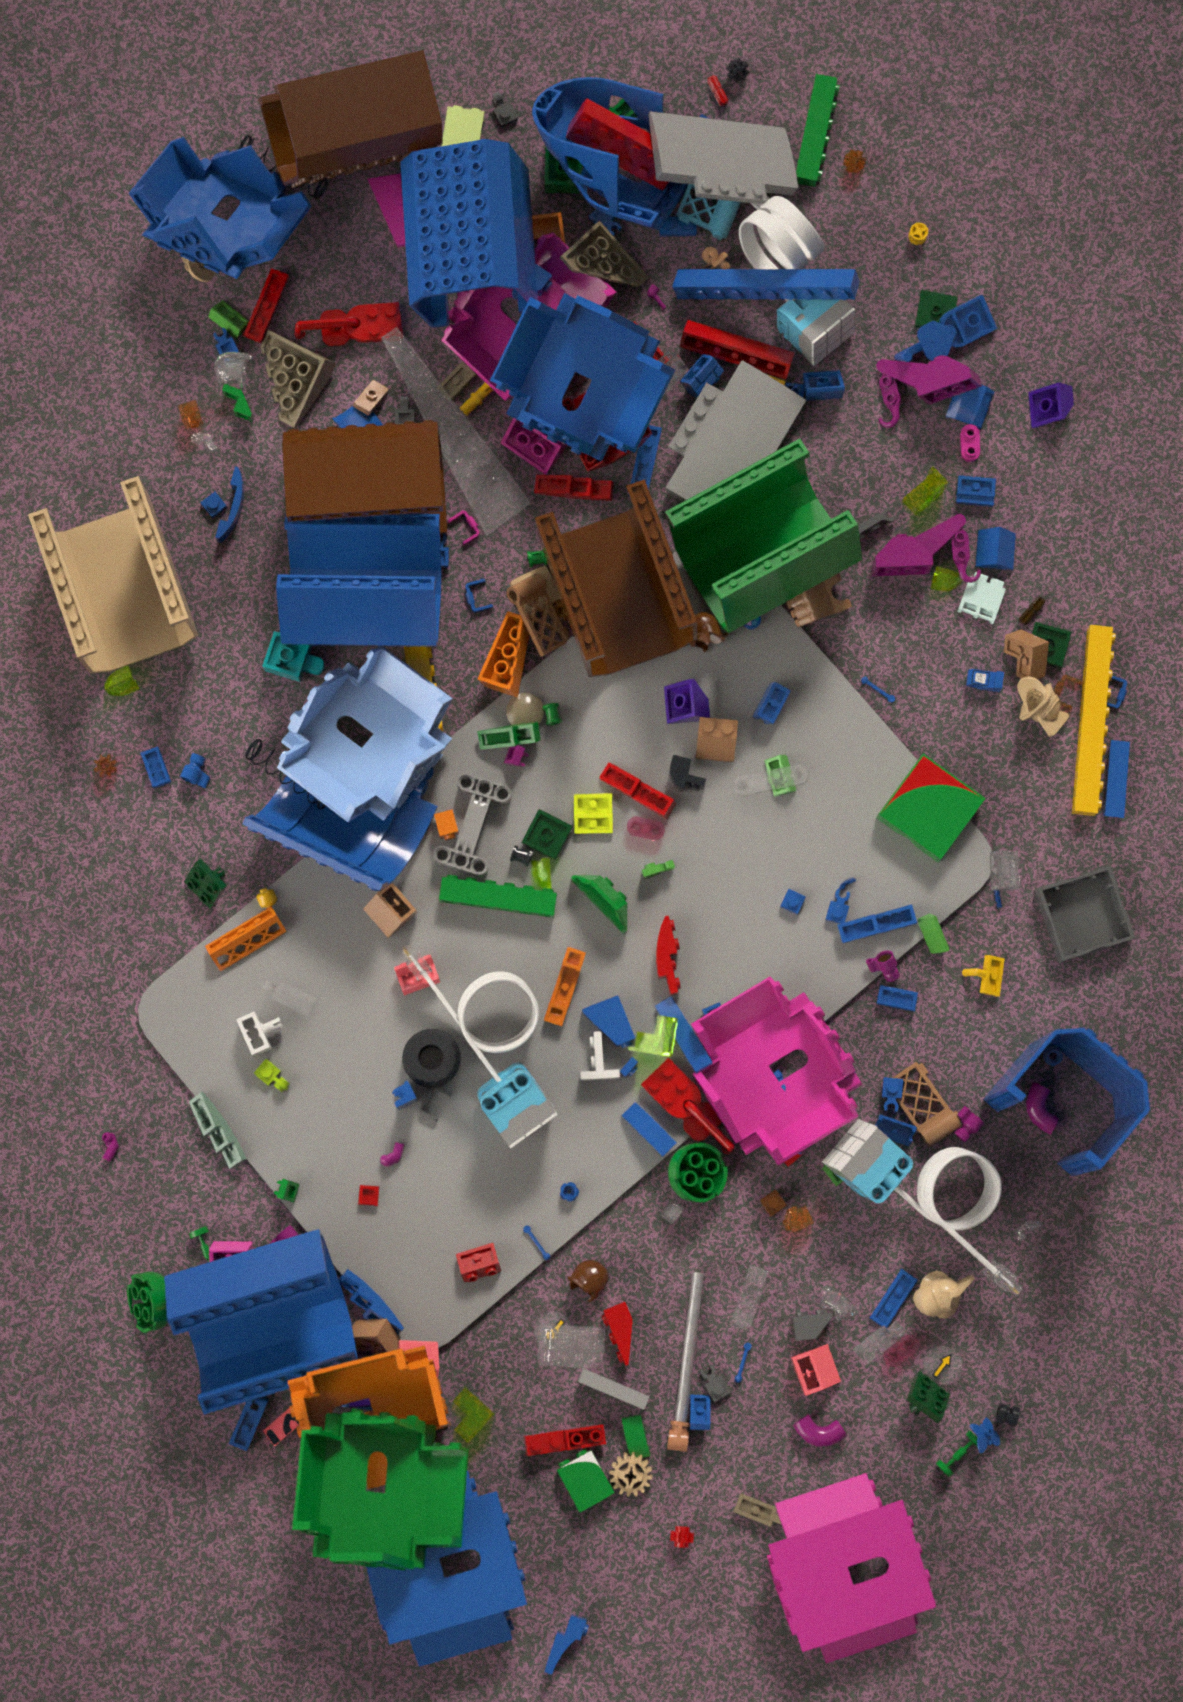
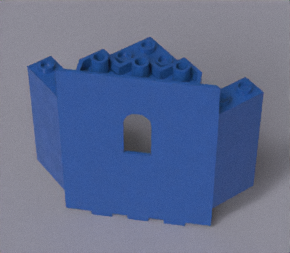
M184 137L170 141L128 193L150 223L142 236L157 242L159 247L168 251L173 249L181 253V257L192 262L199 261L205 264V268L216 273H225L235 279H238L245 268L272 260L312 207L302 191L288 196L284 194L285 185L275 171L270 173L251 145L232 152L226 150L215 154L211 160L203 158L200 161ZM233 196L239 199L240 205L228 221L212 214L223 198Z
M564 293L556 310L536 299L529 298L490 381L497 384L495 388L506 392L507 389L510 390L508 394L514 398L506 414L524 423L522 427L530 431L537 429L548 435L546 439L554 443L561 441L572 447L570 451L578 455L585 453L602 462L609 445L615 447L618 444L616 448L625 453L627 450L636 452L675 369L653 359L660 341L649 336L650 331L579 295L575 299ZM577 372L592 381L578 409L568 411L563 407L562 399L574 373Z
M468 1471L461 1548H426L425 1569L414 1568V1570H409L405 1568V1571L381 1568L378 1565L377 1568L366 1567L377 1607L379 1622L382 1625L383 1631L386 1630L389 1644L409 1639L419 1667L513 1640L511 1631L514 1630L511 1618H507L510 1616L509 1610L527 1605L522 1583L526 1579L523 1569L519 1570L516 1562L515 1553H518L516 1542L511 1541L507 1525L511 1524L508 1512H503L497 1491L478 1496L477 1491L474 1492L477 1489L474 1478L470 1479ZM468 1549H474L480 1554L481 1562L477 1568L444 1578L440 1557Z

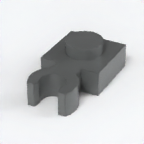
M709 1365L712 1370L711 1374L706 1375L703 1370H700V1373L704 1378L708 1379L709 1382L704 1385L712 1400L716 1402L731 1393L722 1375L716 1377L715 1367Z

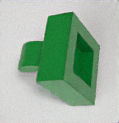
M286 1179L277 1181V1184H280L279 1191H274L277 1198L294 1203L300 1184Z

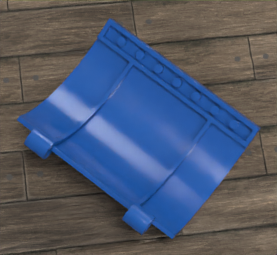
M286 775L283 782L286 783L292 779ZM422 780L417 788L414 787L407 794L409 797L401 807L394 808L384 821L370 810H367L350 822H347L326 806L324 809L319 810L317 803H309L307 799L308 791L296 794L293 790L294 781L288 784H281L268 804L255 816L249 815L245 817L243 825L247 826V829L251 832L264 834L265 838L270 841L282 843L284 848L299 851V854L303 857L315 859L319 865L330 866L334 872L350 876V879L354 882H363L368 885L369 889L381 891L392 884L407 866L425 836L438 806L421 798L429 785L428 781ZM295 782L296 792H302L305 790L303 787H301L299 784ZM309 793V800L311 802H315L318 800L316 797Z

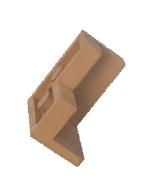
M1017 630L1006 634L1004 653L1017 658L1016 676L1019 678L1029 676L1036 679L1045 677L1049 642L1024 630Z
M387 1319L356 1320L352 1326L356 1351H371L373 1355L397 1350L398 1341L401 1339Z

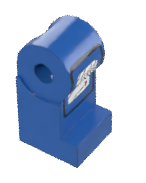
M970 669L967 674L966 686L1000 692L1003 686L1004 672Z

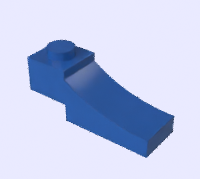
M571 1614L565 1633L557 1631L545 1667V1673L552 1675L558 1660L568 1646L576 1639L580 1640L581 1636H586L589 1625L586 1624L585 1618Z

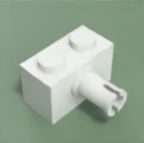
M255 1012L236 1019L251 1055L254 1057L271 1050L272 1047L267 1038L268 1035L284 1028L279 1017L263 1024Z

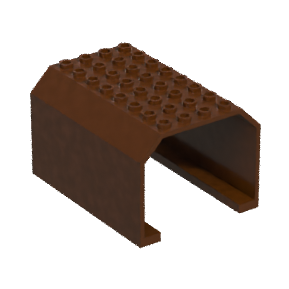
M424 50L277 84L274 86V94L258 98L277 171L284 185H290L291 188L300 187L308 182L309 184L316 183L324 178L327 180L336 178L341 174H353L361 169L362 171L369 170L377 165L381 167L389 165L394 161L401 162L413 151L436 148L443 144L442 120Z
M424 420L422 423L406 421L403 424L388 422L380 426H376V424H366L365 427L348 425L346 428L330 426L321 430L318 428H308L306 431L289 429L288 432H283L282 451L286 517L288 522L411 513L440 514V537H443V534L448 537L442 447L438 422L433 420Z
M645 479L626 486L633 504L631 509L584 527L561 534L553 511L535 517L538 538L588 677L613 674L678 651L697 640V620Z

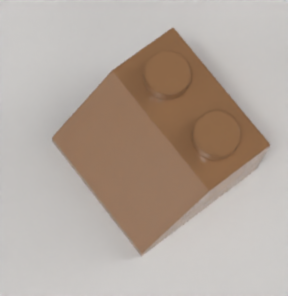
M700 717L696 759L734 762L738 720Z

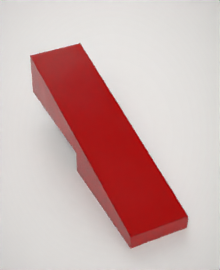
M608 762L599 777L601 781L666 820L676 806L673 798L643 783L641 779Z

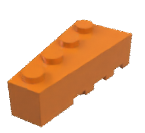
M507 611L477 679L487 688L517 698L529 640V631L521 615Z

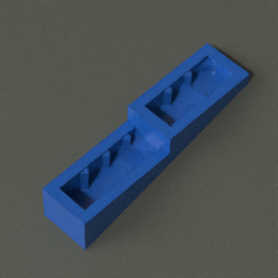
M1110 740L1103 816L1124 818L1130 742Z
M911 904L841 923L837 926L842 943H847L916 925L917 919Z

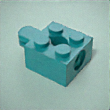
M274 631L262 667L265 672L301 682L304 672L320 675L324 671L325 665L321 657L310 654L312 645L281 644L280 632Z

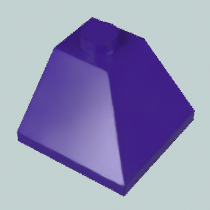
M1058 382L1029 392L1031 428L1041 427L1066 418L1074 405L1072 386Z
M691 678L664 686L667 724L697 722L700 717L710 718L709 699L695 679Z

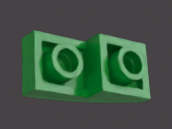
M641 1414L622 1418L630 1456L632 1452H635V1457L637 1458L640 1454L642 1458L650 1457L651 1452Z

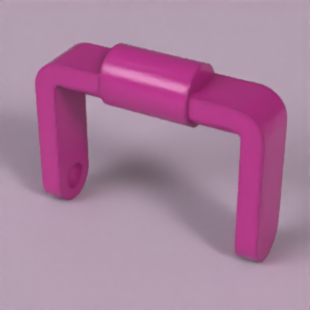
M463 510L448 519L447 522L450 524L462 515L465 516L466 522L476 533L462 542V545L465 546L479 537L480 532L473 517Z

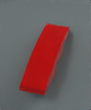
M536 475L534 493L584 500L612 501L614 482L609 480H593L592 478H574L572 475Z

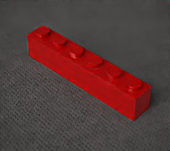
M690 320L687 321L683 330L679 346L737 365L743 360L763 373L787 379L795 352Z

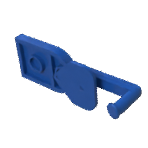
M983 294L949 310L940 318L939 323L931 321L921 326L917 332L919 342L895 354V361L910 362L912 355L922 350L927 359L933 361L937 356H947L951 347L965 346L996 330L997 326Z

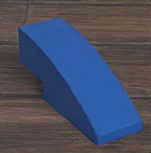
M636 1102L621 1115L662 1157L677 1143Z

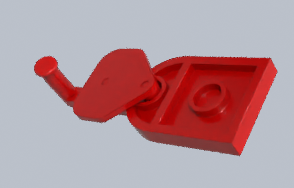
M399 302L357 305L347 314L340 309L326 310L321 314L320 320L298 321L295 324L296 338H304L305 330L321 329L322 340L328 346H343L350 338L362 343L403 340Z
M668 1057L641 1083V1086L669 1115L677 1119H683V1129L693 1140L703 1141L711 1134L722 1145L724 1154L732 1153L734 1144L717 1128L721 1124V1120L711 1107L710 1102H701V1093L698 1087Z

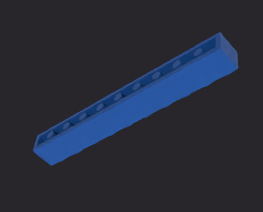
M678 269L673 289L677 299L855 300L860 281L856 269Z

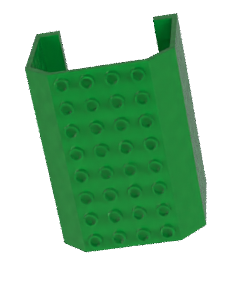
M801 439L788 444L665 511L673 546L685 571L720 626L728 633L862 560L858 524L849 510L831 519L817 499L807 477L805 459L810 457V453Z

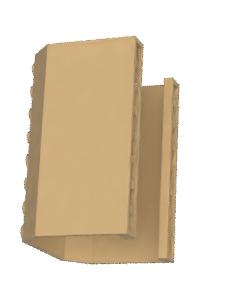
M139 476L120 482L129 509L73 529L55 532L47 508L28 514L77 658L89 673L114 671L182 647L198 636L150 496Z

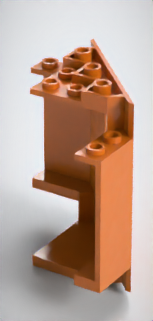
M425 1345L408 1350L401 1348L307 1372V1376L287 1380L293 1404L290 1406L292 1418L296 1417V1421H299V1426H296L298 1437L301 1438L302 1430H310L311 1426L322 1427V1430H324L326 1413H332L336 1407L368 1398L373 1411L366 1412L365 1414L370 1416L379 1415V1412L391 1413V1416H396L397 1419H406L408 1415L418 1416V1419L426 1422V1424L435 1425L436 1430L451 1426V1422L446 1419L445 1414L449 1413L444 1397H441L443 1392L436 1376L435 1364L433 1359L429 1360ZM374 1452L369 1457L366 1490L386 1484L387 1458L381 1452Z

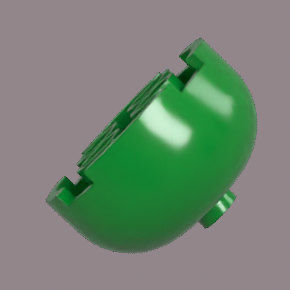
M692 1143L681 1147L672 1156L668 1166V1179L672 1189L679 1197L689 1202H708L723 1191L727 1181V1166L724 1164L720 1151L710 1144Z
M152 1271L132 1275V1282L130 1285H127V1299L131 1314L134 1313L138 1322L136 1327L143 1333L164 1328L169 1323L167 1320L164 1276ZM133 1298L134 1300L141 1299L143 1301L142 1303L135 1304L132 1308Z

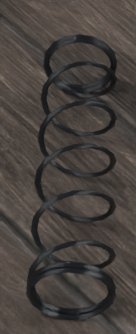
M246 135L238 149L243 147L248 138L247 146H252L255 138L252 139L251 135ZM270 146L267 147V149H266V151L264 152V154L260 157V159L263 158V164H264V165H265L266 154H267V151L269 150ZM324 178L319 181L314 195L310 194V184L308 183L309 196H314L316 200L319 199L326 190L328 180Z
M261 739L253 741L246 751V760H251L254 765L266 762L265 771L269 775L279 772L280 770L274 773L267 771L268 759L273 755L275 749H272L268 757L261 763L253 762V759L258 755L263 745ZM259 743V746H258L256 752L254 753L255 747H256L257 744ZM253 748L251 757L248 758V755L251 749ZM280 771V773H279V780H280V783H281V784H288V783H290V782L293 781V780H291V781L286 782V783L282 782V781H281V772H282V771ZM294 781V783H293V790H294V792H295L296 794H301V793H304L305 791H307V790H304V791H302V792H296V791H295V781ZM309 792L307 793V799H308V802H309V803H311V804L317 803V808H318L319 810H322V809H324V808L326 807L325 804H323V805L320 807V804H321V801H320V800H317V801H315V802H311V801L309 800Z

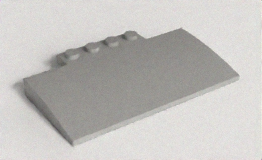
M649 112L656 180L694 184L696 197L755 204L766 203V193L793 195L798 189L793 155L785 128Z
M743 360L723 392L706 383L668 446L669 449L684 458L667 484L665 491L682 501H686L776 452L806 400Z

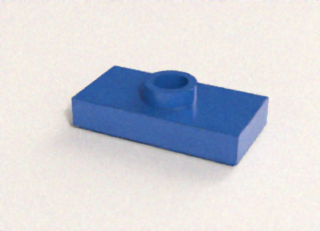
M158 746L140 753L153 789L172 783Z
M880 985L876 1005L915 1012L918 992Z

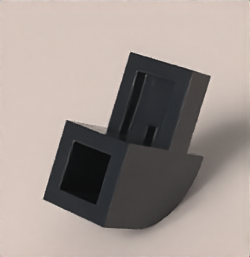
M673 755L669 769V778L673 786L682 792L685 785H688L689 789L696 791L704 789L705 778L688 774L692 759Z

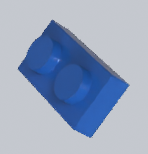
M678 216L668 217L659 230V237L696 236V224L692 222L686 224L679 221Z

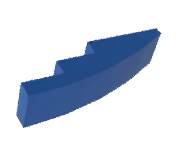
M672 996L655 1005L656 1010L695 1073L697 1074L711 1066L713 1062Z
M349 1269L340 1276V1285L353 1293L350 1300L365 1310L362 1317L365 1319H387L397 1334L403 1330L404 1327L393 1311L361 1278Z

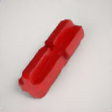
M717 76L709 77L707 82L719 106L726 105L728 98L724 90L721 89L722 86Z

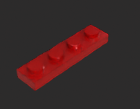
M271 268L244 332L245 338L259 343L263 342L289 279V274Z

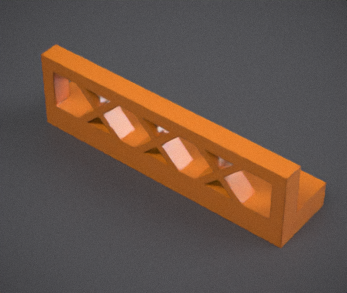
M271 906L205 947L221 972L287 931ZM277 922L280 929L275 932H268L269 927ZM256 934L262 935L260 941L251 942ZM238 945H246L243 951L235 952ZM223 954L229 955L228 960L222 964L217 960Z

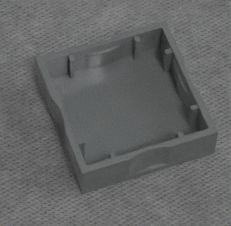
M1111 865L1084 873L1074 879L1061 880L1039 887L1034 891L1059 964L1135 939L1128 914L1121 903L1119 888Z

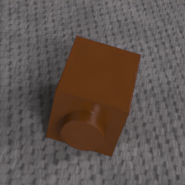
M776 1189L758 1201L769 1217L787 1206Z

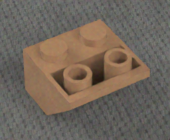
M393 883L379 891L363 908L388 938L417 914V910Z

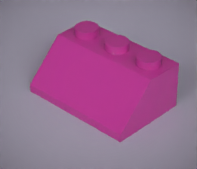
M513 418L501 444L546 475L564 452L567 444L561 441L554 443L546 439L548 435L537 429L530 431L522 427L524 423Z

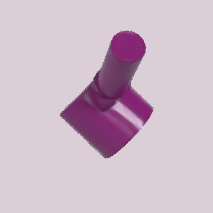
M652 284L647 291V295L654 299L664 310L666 306L657 296L660 290Z

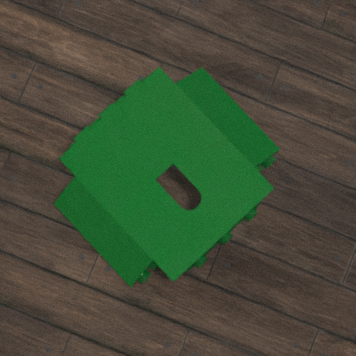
M351 1409V1412H343L341 1414L326 1413L324 1430L318 1426H311L310 1430H302L292 1530L314 1536L312 1557L326 1558L334 1564H353L377 1568L378 1565L381 1568L405 1571V1568L409 1570H414V1568L425 1569L426 1548H461L469 1449L462 1447L461 1443L450 1442L449 1446L435 1443L436 1426L426 1424V1422L419 1420L418 1416L408 1415L406 1419H397L396 1416H391V1413L379 1412V1415L370 1416L363 1413L361 1409ZM374 1452H381L387 1458L385 1493L366 1491L368 1460Z

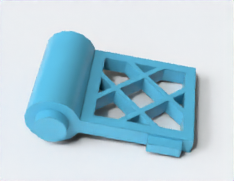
M689 184L676 214L679 217L678 220L686 224L692 222L709 230L716 239L722 240V238H727L740 207V202L718 200L715 206L709 207L706 198L699 197L692 200L690 190L691 188L695 189L694 184ZM703 200L706 209L697 212L694 203ZM691 204L694 213L690 215L683 213V207ZM708 212L710 217L708 224L701 221L700 214Z

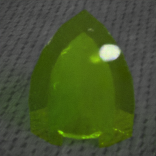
M936 566L930 589L949 592L961 585L962 579L959 573Z
M129 665L113 672L104 684V690L113 696L128 695L140 688L132 676L133 672Z
M541 858V861L532 860L531 872L534 882L540 888L552 889L550 858Z

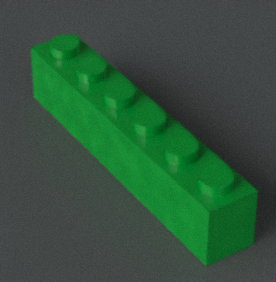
M816 74L796 169L798 184L816 187V182L821 181L822 170H819L820 164L824 165L826 153H823V148L828 146L829 136H826L827 130H831L833 119H829L830 113H834L836 102H833V98L838 96L840 85H836V77Z
M447 875V877H442L439 902L554 918L557 893L554 892V889L542 888L541 891L534 890L535 887L523 885V888L515 887L516 884L513 883L498 885L493 880H485L484 883L477 882L476 878L466 877V880L458 879L456 875Z

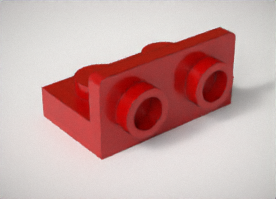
M494 1243L456 1254L464 1283L475 1282L479 1278L494 1276L502 1271Z

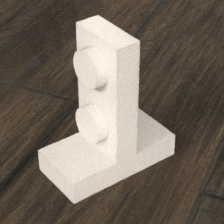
M601 1031L593 1032L594 1037H590V1048H594L595 1056H591L592 1068H596V1071L580 1072L581 1081L620 1079L619 1069L604 1070Z

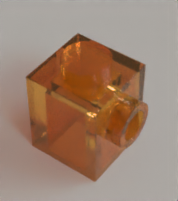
M196 400L178 405L185 429L196 428L204 424Z
M806 1205L799 1209L797 1206L787 1209V1214L783 1216L785 1220L782 1221L786 1231L790 1230L791 1233H795L814 1223Z

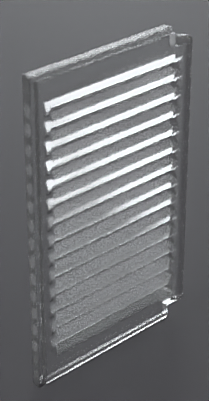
M540 1324L537 1360H540V1366L599 1369V1363H603L606 1328Z

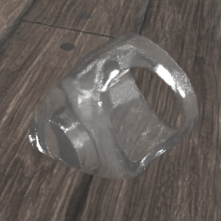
M239 352L220 354L214 363L215 375L220 386L236 380L240 388L244 389L247 361L253 359V356Z

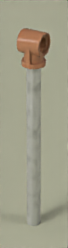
M692 1272L675 1421L671 1420L670 1422L672 1429H669L667 1450L687 1452L689 1439L687 1429L690 1427V1423L686 1421L704 1273Z

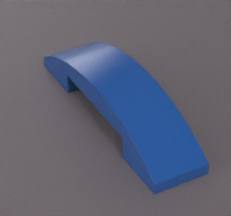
M239 467L234 468L230 483L232 489L236 490L228 521L220 520L215 536L219 543H222L230 535L242 511L244 483Z

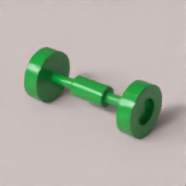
M205 1226L190 1232L189 1236L190 1239L199 1237L202 1245L200 1248L205 1260H208L209 1263V1246L205 1244L202 1236L209 1232L208 1227Z
M970 1430L965 1434L970 1441L964 1447L961 1446L946 1465L940 1459L935 1463L949 1478L953 1475L949 1467L955 1461L958 1462L967 1453L966 1450L972 1444L978 1448L977 1437Z

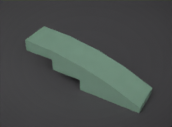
M200 1092L191 1099L189 1104L203 1136L209 1135L216 1153H223L229 1169H234L247 1160L228 1123L204 1092Z

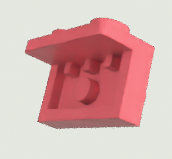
M431 955L419 957L417 960L434 984L440 983ZM413 961L401 963L399 966L394 967L404 995L430 986Z

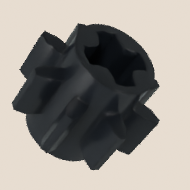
M740 58L730 60L729 66L726 67L729 72L727 76L736 83L745 80L747 74L750 73L747 69L749 65L746 61L742 62Z

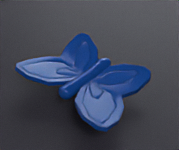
M984 1418L983 1424H980V1426L977 1424L970 1425L972 1431L978 1436L977 1446L979 1453H983L986 1450L987 1444L1000 1445L999 1434L993 1429V1425L988 1418Z

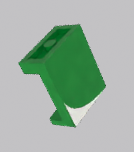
M586 1448L576 1454L577 1458L570 1461L568 1458L559 1463L560 1468L557 1469L580 1513L615 1493L593 1451H587Z

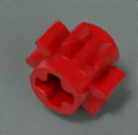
M675 1526V1531H670V1541H674V1547L689 1548V1543H694V1532H690V1527Z

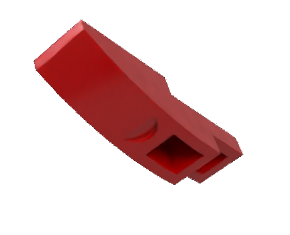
M668 915L664 917L658 935L656 966L658 979L666 977L669 993L672 996L677 995L678 989H681L679 977L675 978L674 970H677L675 959H671V956L677 955V950H680L678 938L674 939L673 931H676L674 920H670Z
M604 1424L523 1436L526 1456L606 1444Z

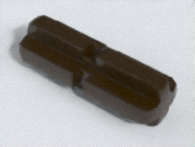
M1037 596L1029 608L1019 617V622L1027 625L1035 613L1045 604V600Z

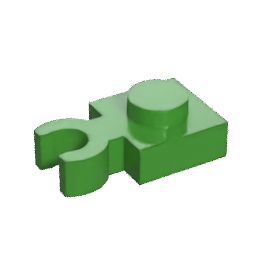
M673 860L657 865L653 862L645 865V869H642L641 873L645 880L673 870L675 865Z

